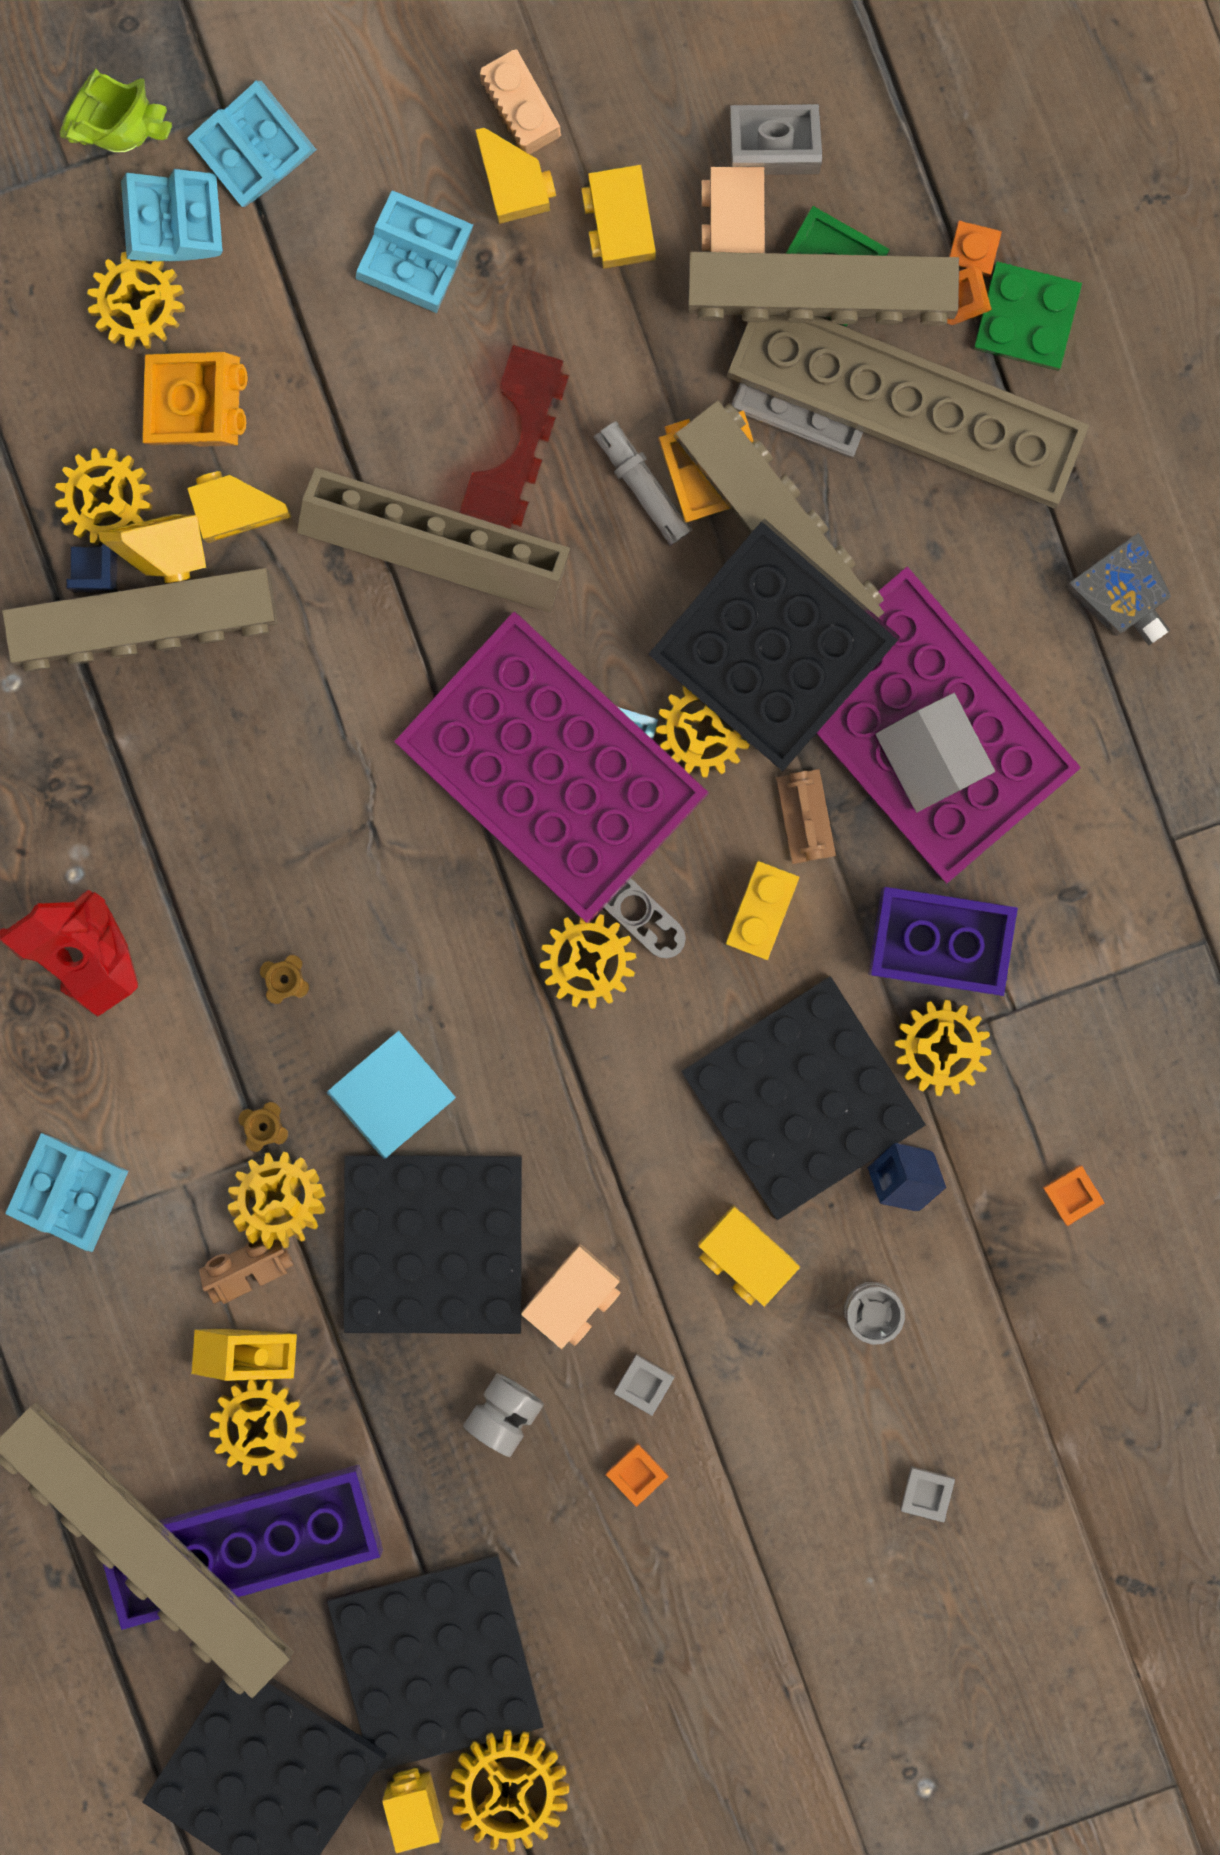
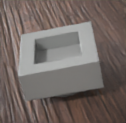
M636 1354L616 1387L614 1394L653 1416L675 1376Z
M911 1466L900 1506L901 1512L944 1522L955 1478Z

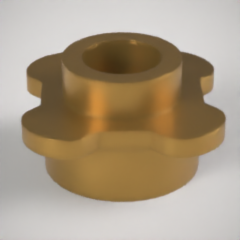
M289 955L285 961L275 964L267 961L262 964L260 975L265 979L268 988L266 997L271 1003L280 1004L284 998L294 995L301 998L308 993L309 984L303 980L300 970L303 962L298 956ZM283 975H286L289 978V981L286 984H283L280 981V978Z
M268 1102L261 1109L255 1111L245 1109L240 1113L238 1121L244 1127L247 1136L246 1146L249 1150L258 1152L264 1145L270 1143L280 1145L287 1140L288 1130L282 1127L279 1117L281 1108L278 1104ZM261 1123L267 1124L268 1128L266 1131L260 1130L259 1125Z

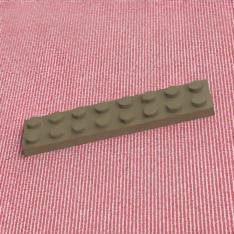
M769 315V320L765 322H748L727 373V378L1054 509L1059 505L1089 428V424L842 325L832 323L819 316H813V322L791 323L787 321V316Z

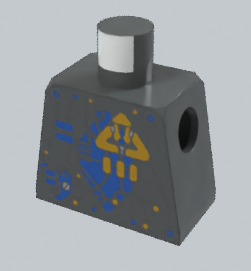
M1139 532L1065 586L1115 636H1118L1133 625L1149 646L1170 631L1155 608L1168 600L1171 595Z

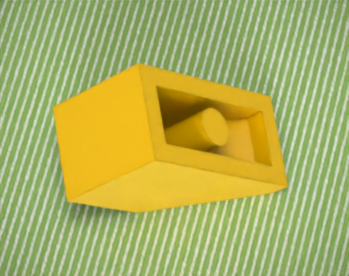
M486 128L476 129L477 140L499 224L550 211L548 198L556 196L550 170L541 172L537 158Z
M221 471L202 475L196 478L197 485L187 488L195 515L198 518L202 537L207 543L292 517L285 503L231 475L222 477Z
M173 514L98 532L100 541L146 576H163L164 583L188 580L191 578L190 571L206 568L197 515Z
M239 1329L194 1330L191 1374L224 1381L294 1378L297 1334Z

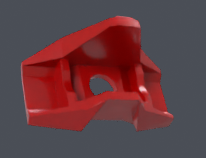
M87 890L73 902L38 903L21 920L7 929H0V941L21 961L25 959L32 960L46 968L61 980L60 991L96 1017L130 996L138 988L139 984L128 944L108 905L105 903V899L96 892ZM64 947L77 948L82 952L83 958L73 962L68 950Z

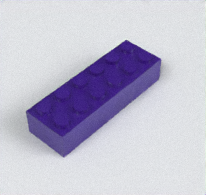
M360 1464L159 1520L237 1597L381 1557L383 1552V1546ZM103 1564L121 1630L160 1619L157 1614L160 1609L148 1597L145 1600L138 1598L125 1584L128 1578L116 1566L110 1569Z

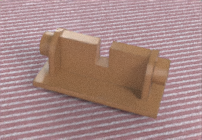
M820 769L776 777L792 864L836 856Z
M260 1236L253 1244L248 1241L245 1247L229 1255L220 1254L213 1257L204 1267L199 1269L202 1288L204 1292H208L213 1304L220 1301L226 1304L252 1291L246 1276L253 1273L258 1284L262 1286L287 1274V1268L294 1266V1263L287 1249L284 1250L280 1240H274L271 1248L266 1249Z

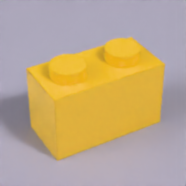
M641 165L588 173L589 187H583L581 191L585 214L594 213L597 230L589 231L593 258H602L603 269L655 260L656 251Z
M757 861L725 945L768 960L800 877Z
M734 1204L698 1242V1247L704 1251L699 1256V1259L715 1274L719 1275L725 1270L737 1281L731 1288L749 1305H752L757 1300L765 1307L800 1268L799 1264Z
M413 1768L394 1774V1781L387 1782L382 1802L395 1852L400 1853L440 1842L444 1821L431 1772L428 1771L420 1774L418 1768Z

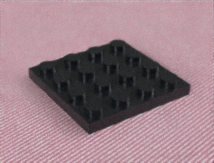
M764 518L648 655L783 772L895 645L900 636Z
M831 976L825 978L681 1071L777 1221L881 1155L894 1143L901 1142L926 1126Z
M345 1155L344 1333L521 1334L522 1156L389 1155L383 1159L380 1155Z
M499 1553L328 1598L327 1603L362 1737L387 1753L377 1771L468 1748L474 1741L480 1744L486 1743V1735L491 1732L495 1735L496 1740L503 1738L504 1730L510 1729L512 1736L521 1734L523 1731L529 1732L544 1727Z
M273 1678L253 1698L245 1691L241 1695L236 1693L222 1679L142 1803L221 1855H320L385 1759L387 1753Z

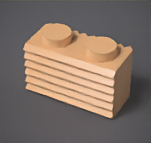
M517 49L481 68L482 86H485L486 93L490 94V101L494 102L499 116L503 117V124L507 125L512 139L516 140V147L531 154L561 136V128Z

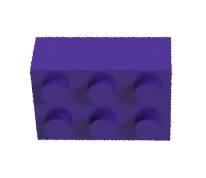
M882 887L868 975L1004 996L1018 908Z

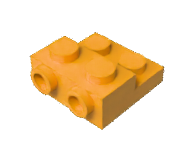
M226 352L145 355L143 443L148 445L191 444L198 447L238 446V435H242L246 429V415L243 409L239 408V391L246 388L248 380L247 370L243 364H240V357Z
M743 410L738 413L746 424L740 429L752 443L754 440ZM690 419L665 426L666 435L658 438L685 523L730 509L674 438L678 431L690 423Z

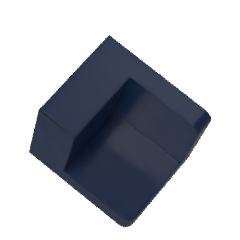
M102 544V547H71V579H66V588L73 593L117 592V553L105 544Z
M894 1143L867 1167L879 1203L883 1205L920 1211L946 1189L936 1156L930 1150Z

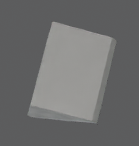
M819 104L730 105L731 167H764V175L820 173L822 143Z
M955 693L916 711L875 734L916 813L995 772Z

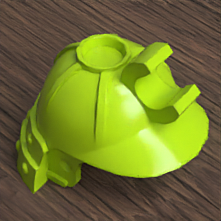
M95 69L84 82L67 111L60 130V137L68 140L70 143L94 144L111 152H127L135 147H139L147 136L156 140L167 139L172 123L163 121L167 111L166 106L149 103L146 98L145 81L143 78H139L129 84H122Z

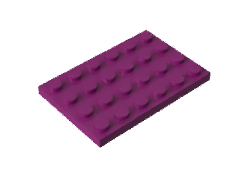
M907 566L878 591L884 599L879 606L885 612L879 618L900 636V639L816 735L941 880L947 884L1080 770L1081 767ZM955 693L995 772L916 813L875 734L916 711Z
M515 611L394 741L586 923L592 921L709 794L696 779Z

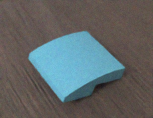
M257 80L225 110L218 109L187 138L241 207H246L263 195L317 150L265 84Z
M174 169L169 178L126 173L121 181L127 259L141 261H185L221 255L223 248L216 174Z
M392 190L375 225L374 235L356 271V279L437 313L472 232L473 224Z
M400 1031L396 1032L326 1092L383 1159L387 1158L456 1098Z
M41 1133L5 1214L41 1232L51 1233L85 1251L93 1252L129 1171L78 1147Z

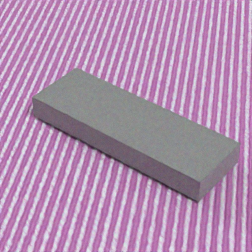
M742 383L739 384L732 402V406L738 412L744 410L746 418L851 459L855 455L863 434L862 431Z

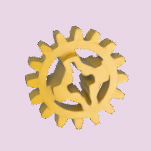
M122 252V264L116 266L111 260L107 259L105 264L109 272L106 275L94 273L93 277L100 286L99 289L93 288L87 291L89 297L97 300V304L90 306L88 311L91 316H102L95 326L100 332L111 328L108 339L113 344L117 343L121 337H125V346L128 349L133 350L136 340H141L145 348L149 349L151 348V337L156 335L165 342L167 336L163 329L166 326L176 329L179 327L178 322L172 316L174 312L185 311V306L175 301V297L184 294V289L181 285L170 284L177 277L173 269L161 272L164 261H153L151 264H148V261H132L127 259L126 252ZM138 272L155 277L161 285H147L141 281ZM121 277L122 282L115 294L108 295L113 284ZM135 291H139L142 297L146 298L140 301L141 308L138 310H134L130 304H127V302L132 301V293ZM164 306L159 318L154 323H151V317L157 307ZM112 316H125L129 318L134 329L125 328L117 324L112 319Z
M94 448L91 452L92 460L86 461L78 454L75 456L76 463L79 466L77 469L72 470L68 467L62 469L64 474L69 477L67 483H56L55 488L65 493V498L56 501L55 505L58 509L68 510V513L64 515L61 521L66 526L76 522L77 526L73 534L78 538L83 537L88 531L90 532V542L98 545L100 542L98 532L143 522L144 520L139 516L140 511L152 510V505L143 500L144 495L153 492L152 487L140 484L139 482L146 476V472L143 468L131 471L134 459L129 455L119 462L118 452L115 449L111 448L107 457L102 458L100 451ZM111 468L105 476L90 478L87 475L96 469ZM127 480H129L133 491L131 506L125 502L123 492L124 487L127 485ZM111 487L109 494L114 498L112 503L108 505L102 502L97 507L99 500L94 496L96 491L100 489L106 492ZM77 488L83 492L85 503L80 510L81 514L78 512L75 501ZM118 516L121 518L120 521L112 525H96L105 517Z
M683 686L684 697L682 699L672 694L668 697L670 704L673 706L672 710L660 709L658 715L667 720L666 725L656 727L657 734L666 735L667 741L663 742L660 747L664 751L671 749L674 753L672 758L677 763L680 760L686 763L684 769L689 774L694 767L700 768L702 778H707L709 767H715L716 771L722 775L725 773L724 761L729 760L737 765L740 759L735 750L737 748L747 750L750 744L741 739V735L734 730L732 732L724 728L719 716L706 704L703 710L692 715L681 712L686 705L700 700ZM704 718L712 721L710 728L724 738L717 735L715 737L707 736L704 741H699L696 739L697 731L691 728L692 725L686 724L684 721L690 724L693 722L700 724ZM674 727L685 732L689 742L686 753L676 741ZM716 744L727 748L717 757L701 759L704 750Z
M599 914L595 923H586L580 917V924L574 925L568 917L563 919L566 928L563 933L555 929L550 931V934L556 940L554 945H542V950L551 954L550 960L540 963V968L551 969L553 973L545 981L546 985L558 983L561 988L558 990L556 997L561 999L567 993L573 995L572 1006L574 1007L579 1005L582 998H587L590 1008H596L597 997L600 996L608 1004L612 1003L613 999L610 991L615 988L624 993L627 989L620 981L623 976L634 977L635 974L634 971L626 967V961L636 958V953L625 952L624 946L631 941L630 936L619 939L616 933L619 930L620 924L616 922L609 929L604 927V915ZM582 931H596L605 935L610 940L602 945H596L587 942ZM568 939L573 948L569 962L559 967V952L564 942ZM578 941L590 953L597 951L600 954L601 959L596 962L598 969L596 972L600 977L599 980H596L593 973H590L587 968L581 970L577 968L576 962L581 959L580 949L577 945ZM618 954L616 974L608 982L604 974L607 959ZM575 976L589 979L595 990H580L571 986L567 981Z
M950 1000L943 1001L941 1010H936L931 1001L925 1002L926 1013L924 1015L913 1009L910 1011V1015L914 1023L911 1026L902 1023L899 1025V1028L906 1033L905 1040L894 1041V1046L903 1048L905 1054L895 1059L896 1063L909 1065L910 1069L906 1071L904 1078L910 1080L918 1076L920 1080L917 1089L924 1091L929 1084H933L936 1096L942 1095L944 1086H949L953 1094H959V1082L964 1081L968 1085L974 1086L976 1083L971 1073L974 1070L979 1072L987 1070L979 1062L980 1056L991 1055L992 1050L981 1047V1041L987 1039L990 1034L988 1031L977 1032L975 1027L982 1019L977 1015L968 1020L965 1017L968 1006L964 1004L956 1012L951 1011ZM937 1019L935 1030L925 1038L915 1037L924 1024ZM954 1020L967 1030L971 1042L961 1041L954 1033ZM944 1033L947 1043L954 1045L953 1053L945 1054L941 1064L938 1053L931 1051L932 1043L940 1042L941 1035ZM914 1053L924 1054L931 1062V1075L919 1067ZM960 1058H970L967 1065L959 1073L949 1077L950 1066Z
M283 1152L279 1161H274L270 1153H265L264 1164L260 1166L252 1159L248 1161L251 1172L245 1174L237 1171L235 1176L240 1183V1187H229L228 1190L231 1198L235 1200V1202L228 1205V1210L232 1217H236L233 1222L239 1232L246 1230L245 1235L252 1244L261 1236L262 1243L266 1249L271 1248L274 1240H280L283 1248H288L289 1237L294 1235L301 1242L304 1241L305 1236L302 1230L306 1226L311 1229H317L318 1227L313 1214H323L325 1212L323 1203L318 1199L326 1195L322 1184H317L320 1179L315 1169L307 1171L308 1166L301 1157L292 1164L287 1152ZM301 1185L304 1187L305 1190V1199L303 1204L299 1203V1200L297 1198L301 1193L299 1189ZM250 1196L256 1201L252 1208L254 1212L252 1216L249 1213Z
M268 1379L263 1388H258L256 1380H248L247 1390L245 1391L239 1384H234L231 1387L234 1398L231 1399L228 1396L222 1395L218 1402L224 1408V1411H213L210 1416L211 1419L219 1422V1427L209 1432L210 1437H220L222 1441L215 1449L216 1454L227 1451L231 1456L226 1465L231 1467L237 1461L242 1462V1472L245 1475L249 1473L253 1466H258L261 1476H265L268 1473L270 1463H273L280 1471L285 1466L282 1456L285 1454L294 1459L298 1451L292 1446V1443H302L306 1437L303 1433L296 1431L297 1427L307 1422L306 1417L295 1416L294 1413L301 1405L300 1400H294L289 1403L285 1399L290 1389L287 1386L281 1389L279 1393L273 1391V1379ZM250 1398H264L268 1400L264 1406L250 1407L246 1403H242V1401ZM280 1410L284 1413L287 1421L286 1436L278 1428L277 1414ZM269 1411L270 1415L266 1419L267 1423L264 1426L265 1431L269 1434L266 1435L260 1432L247 1442L246 1438L249 1436V1431L252 1428L248 1418L256 1421ZM230 1418L238 1426L239 1439L236 1443L232 1440L229 1431ZM266 1446L271 1451L274 1450L270 1454L261 1456L248 1454L250 1449Z

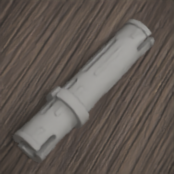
M617 421L611 423L593 437L615 466L616 470L614 473L617 478L624 479L645 511L659 528L669 546L693 530L688 523H685L684 518L651 473L645 463L647 458L644 453L636 451Z

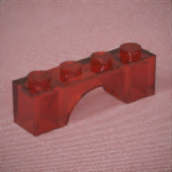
M516 345L512 346L499 388L501 394L514 405L521 418L522 431L520 441L513 454L501 465L485 471L472 472L459 513L512 530L514 525L522 527L529 506V501L522 500L527 483L536 484L543 459L536 457L541 441L549 443L556 422V417L549 415L554 398L563 400L570 375L563 373V360Z

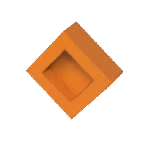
M959 221L949 257H959V270L974 265L981 268L983 276L990 277L1002 231Z
M973 265L959 271L958 312L955 319H947V323L952 326L992 310L981 268Z
M1082 1165L1076 1166L1042 1187L1066 1226L1105 1204Z
M639 1443L631 1448L606 1472V1476L636 1507L669 1477L667 1472Z

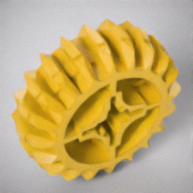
M510 1729L504 1730L502 1743L497 1742L492 1732L486 1735L488 1748L485 1749L477 1741L472 1742L470 1748L476 1758L461 1753L458 1761L467 1770L454 1769L452 1771L451 1778L463 1785L451 1787L449 1796L455 1799H464L453 1805V1814L462 1815L468 1813L461 1822V1828L465 1831L477 1825L478 1828L474 1834V1841L479 1843L487 1833L491 1835L490 1849L493 1850L497 1849L499 1838L507 1839V1850L509 1852L515 1851L517 1838L522 1839L526 1849L533 1846L531 1833L533 1832L540 1839L546 1840L548 1838V1831L543 1823L557 1828L560 1825V1818L553 1811L563 1812L567 1810V1801L557 1796L569 1793V1784L556 1781L566 1775V1767L555 1766L551 1768L550 1766L558 1759V1753L556 1750H553L542 1756L541 1752L545 1747V1740L539 1738L533 1747L528 1746L529 1732L523 1731L521 1733L520 1743L512 1742V1732ZM515 1757L525 1760L531 1765L529 1767L525 1765L519 1770H509L500 1761L496 1762L495 1759ZM484 1768L488 1773V1780L491 1782L493 1790L486 1796L485 1801L478 1805L473 1793V1781L478 1772ZM541 1775L546 1785L547 1795L541 1808L535 1812L531 1807V1801L527 1797L526 1791L534 1784V1780ZM509 1782L511 1786L513 1782L519 1785L517 1797L510 1799V1795L507 1798L501 1795L502 1783ZM508 1810L513 1812L519 1820L523 1818L524 1821L504 1823L496 1821L488 1815L491 1814L493 1816L500 1811Z

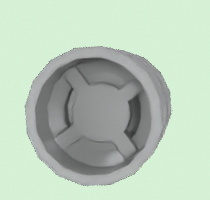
M865 1282L856 1286L848 1294L844 1304V1317L852 1333L863 1342L871 1345L885 1344L893 1340L902 1330L905 1321L904 1307L896 1293L887 1285L879 1282Z
M497 1373L483 1394L486 1403L475 1406L463 1427L485 1445L505 1456L511 1457L524 1437L521 1429L522 1426L533 1423L544 1403L518 1383Z

